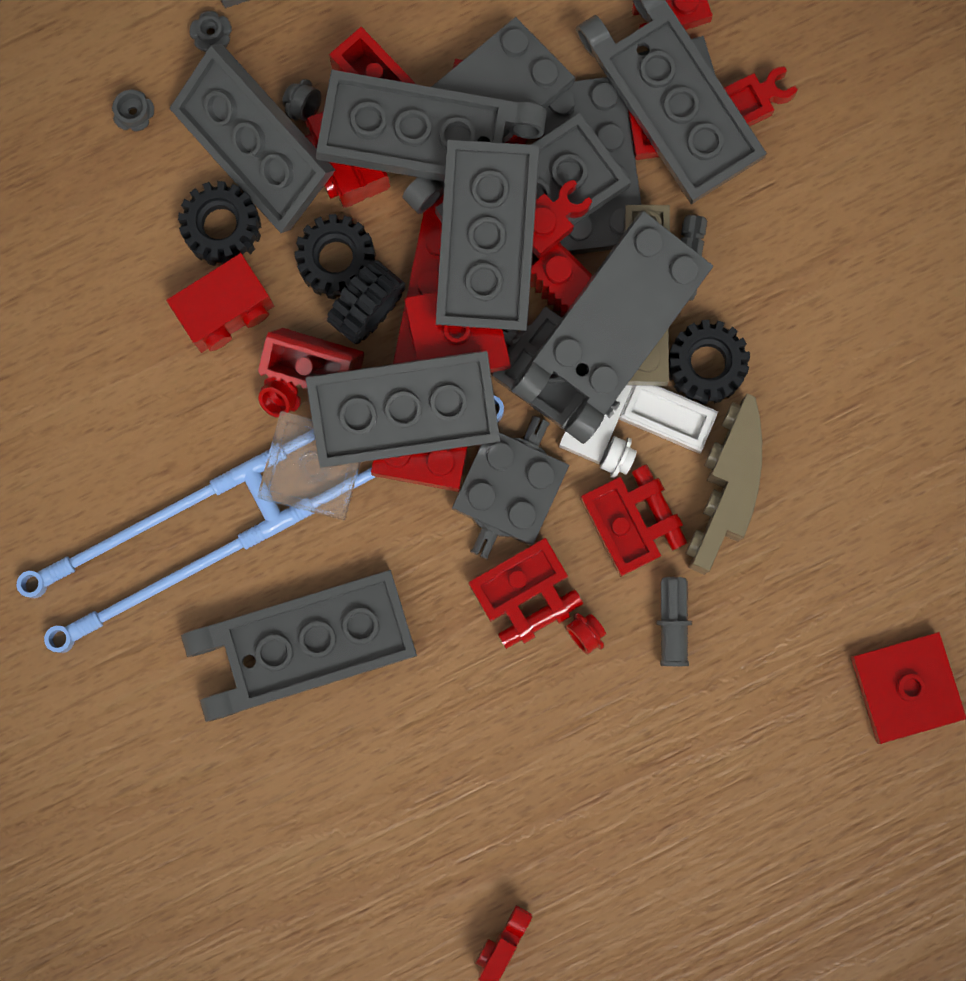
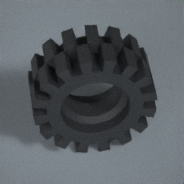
M217 181V187H212L210 182L204 183L202 185L205 190L200 193L196 188L190 192L192 196L190 202L184 199L181 204L184 212L179 213L178 221L181 224V227H179L180 233L194 255L201 261L205 259L208 264L216 266V262L224 264L240 253L243 255L246 251L251 255L255 250L253 246L254 241L259 242L260 240L259 228L262 227L257 209L250 196L246 192L242 193L240 187L232 184L231 188L228 187L225 181ZM218 209L228 210L236 216L235 230L224 239L211 238L204 231L205 219L211 212Z
M329 214V220L323 221L322 217L314 219L315 226L311 228L307 225L303 229L305 235L303 238L298 237L297 239L298 251H295V259L308 287L311 286L313 291L320 296L324 293L328 299H335L336 295H341V291L350 285V280L354 276L357 277L362 268H367L370 262L376 261V254L369 233L365 232L362 224L359 222L354 224L352 218L345 215L343 220L338 219L337 214ZM341 242L352 250V262L345 270L330 272L320 265V253L329 243Z
M378 260L370 262L367 268H362L357 277L354 276L350 280V285L341 291L340 298L334 301L333 308L328 313L327 322L353 344H359L362 340L367 339L370 332L373 333L378 328V324L380 322L383 323L387 318L386 315L394 309L395 303L403 295L401 293L405 290V282Z
M702 320L699 325L693 323L687 326L684 332L681 331L676 337L669 353V379L675 382V390L678 393L680 391L686 394L685 398L699 400V404H707L708 401H714L715 404L722 402L726 397L729 398L743 383L749 370L747 365L750 360V352L745 351V346L747 345L745 339H739L736 336L738 331L734 327L728 330L723 327L725 322L718 320L716 324H710V320ZM701 347L717 349L723 355L725 361L723 372L715 378L699 376L691 364L692 354Z

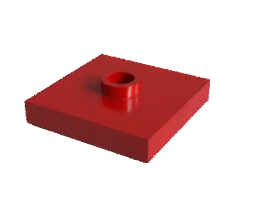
M438 291L404 298L417 360L487 350L490 373L510 369L511 365L503 329L436 325Z
M940 632L850 657L877 744L966 720V714Z

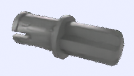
M665 577L661 580V620L656 621V625H661L660 666H689L688 626L692 625V621H688V581L683 577Z

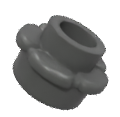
M207 11L200 14L199 19L194 20L190 26V36L195 40V46L203 52H207L209 47L215 44L222 43L226 48L230 42L231 23L225 16H218L217 12ZM210 28L215 30L212 35L207 34V30Z
M308 79L301 80L300 84L293 83L289 85L283 95L285 113L288 118L293 120L300 119L306 121L307 118L318 112L321 104V92L312 87V82Z
M125 90L119 93L112 105V111L115 114L113 120L122 130L141 131L149 125V119L154 116L155 110L152 101L146 99L145 94L137 90ZM132 108L137 109V113L135 115L129 114V111Z

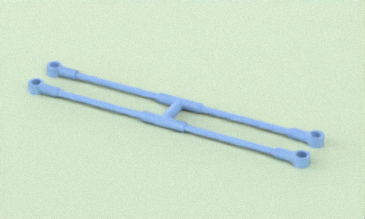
M494 396L495 404L499 407L497 422H499L504 415V405L500 398ZM313 429L283 446L278 444L232 468L226 473L210 480V484L71 558L67 556L38 572H23L17 579V589L25 597H41L46 592L47 586L75 572V568L215 493L218 496L243 482L246 483L265 519L264 521L238 534L239 538L112 606L98 613L93 611L65 627L53 626L48 629L44 637L46 647L57 653L68 652L72 649L76 640L102 627L103 622L242 548L247 550L249 547L270 538L296 524V522L315 514V509L375 478V476L371 475L372 467L311 500L306 498L280 511L261 473L286 460L287 455L315 441ZM30 577H36L38 579V587L34 592L29 593L26 589V582ZM62 631L66 635V642L62 647L58 648L54 645L53 637L57 632Z

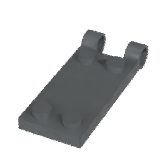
M632 0L641 17L649 23L618 43L614 42L606 26L597 15L590 17L576 26L577 34L583 46L592 57H595L690 204L695 203L766 157V151L666 0ZM646 46L649 49V53L645 56L639 55L637 48Z
M515 17L432 87L513 102H530L546 109L573 86L575 77ZM504 129L502 143L507 142L514 136L508 129ZM417 177L406 188L402 198L417 214H421L444 195L445 182Z
M331 70L316 150V160L445 182L447 139L464 141L486 140L487 142L502 143L504 129H508L518 137L528 139L539 138L544 134L547 111L544 107L530 102H513Z
M639 212L531 361L517 377L511 387V391L530 404L544 389L551 374H556L586 397L564 428V431L580 443H586L601 425L606 412L714 266L646 212ZM580 363L587 366V373L582 377L576 373V367Z
M391 570L181 635L187 657L202 655L225 646L236 683V689L199 700L205 722L221 719L247 709L417 657ZM248 655H253L256 659V663L252 668L245 667L243 663L244 658Z

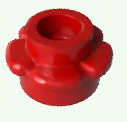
M276 377L265 379V386L261 388L258 396L263 410L277 418L285 417L290 411H297L301 404L297 387L292 382L286 384L284 379L277 381Z
M576 613L573 617L574 620L566 626V630L572 640L587 655L596 648L602 650L604 643L600 639L606 635L603 626L590 613L586 617Z

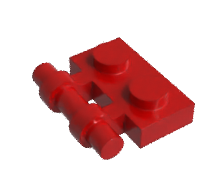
M647 464L631 472L639 487L628 492L620 476L580 497L620 577L660 558L661 554L654 540L665 536L672 551L688 544L680 529L684 525L678 513L673 515L662 494L665 491L663 484L659 478L654 479ZM647 501L657 521L656 524L648 528L636 507L637 504Z
M546 538L468 582L490 622L504 614H507L512 626L498 633L506 649L521 640L523 644L536 638L535 632L554 621L560 624L570 618L569 613L583 605L575 589L559 597L553 587L568 578V575ZM541 593L547 605L524 617L518 606Z

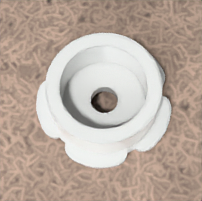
M613 436L605 450L600 468L610 472L611 478H615L619 472L626 475L634 462L637 451L630 448L632 439L629 437L625 441Z

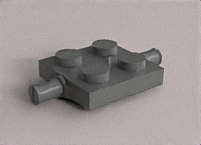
M545 306L534 322L527 326V331L521 330L519 332L518 330L503 329L505 342L509 345L508 356L511 366L510 369L494 372L492 375L494 380L511 391V387L517 377L528 365L562 317ZM580 363L577 365V375L582 377L587 373V366ZM552 373L544 389L529 405L564 430L568 420L586 397ZM615 400L606 412L608 418L614 414V410L618 409L619 401Z
M532 416L523 439L510 438L499 432L500 442L481 444L454 502L452 510L471 518L482 528L470 551L478 555L484 540H486L480 555L481 558L488 560L497 536L512 537L529 546L534 544L570 466L547 455L539 447L547 427L550 425L544 419L536 435H534V432L541 418Z

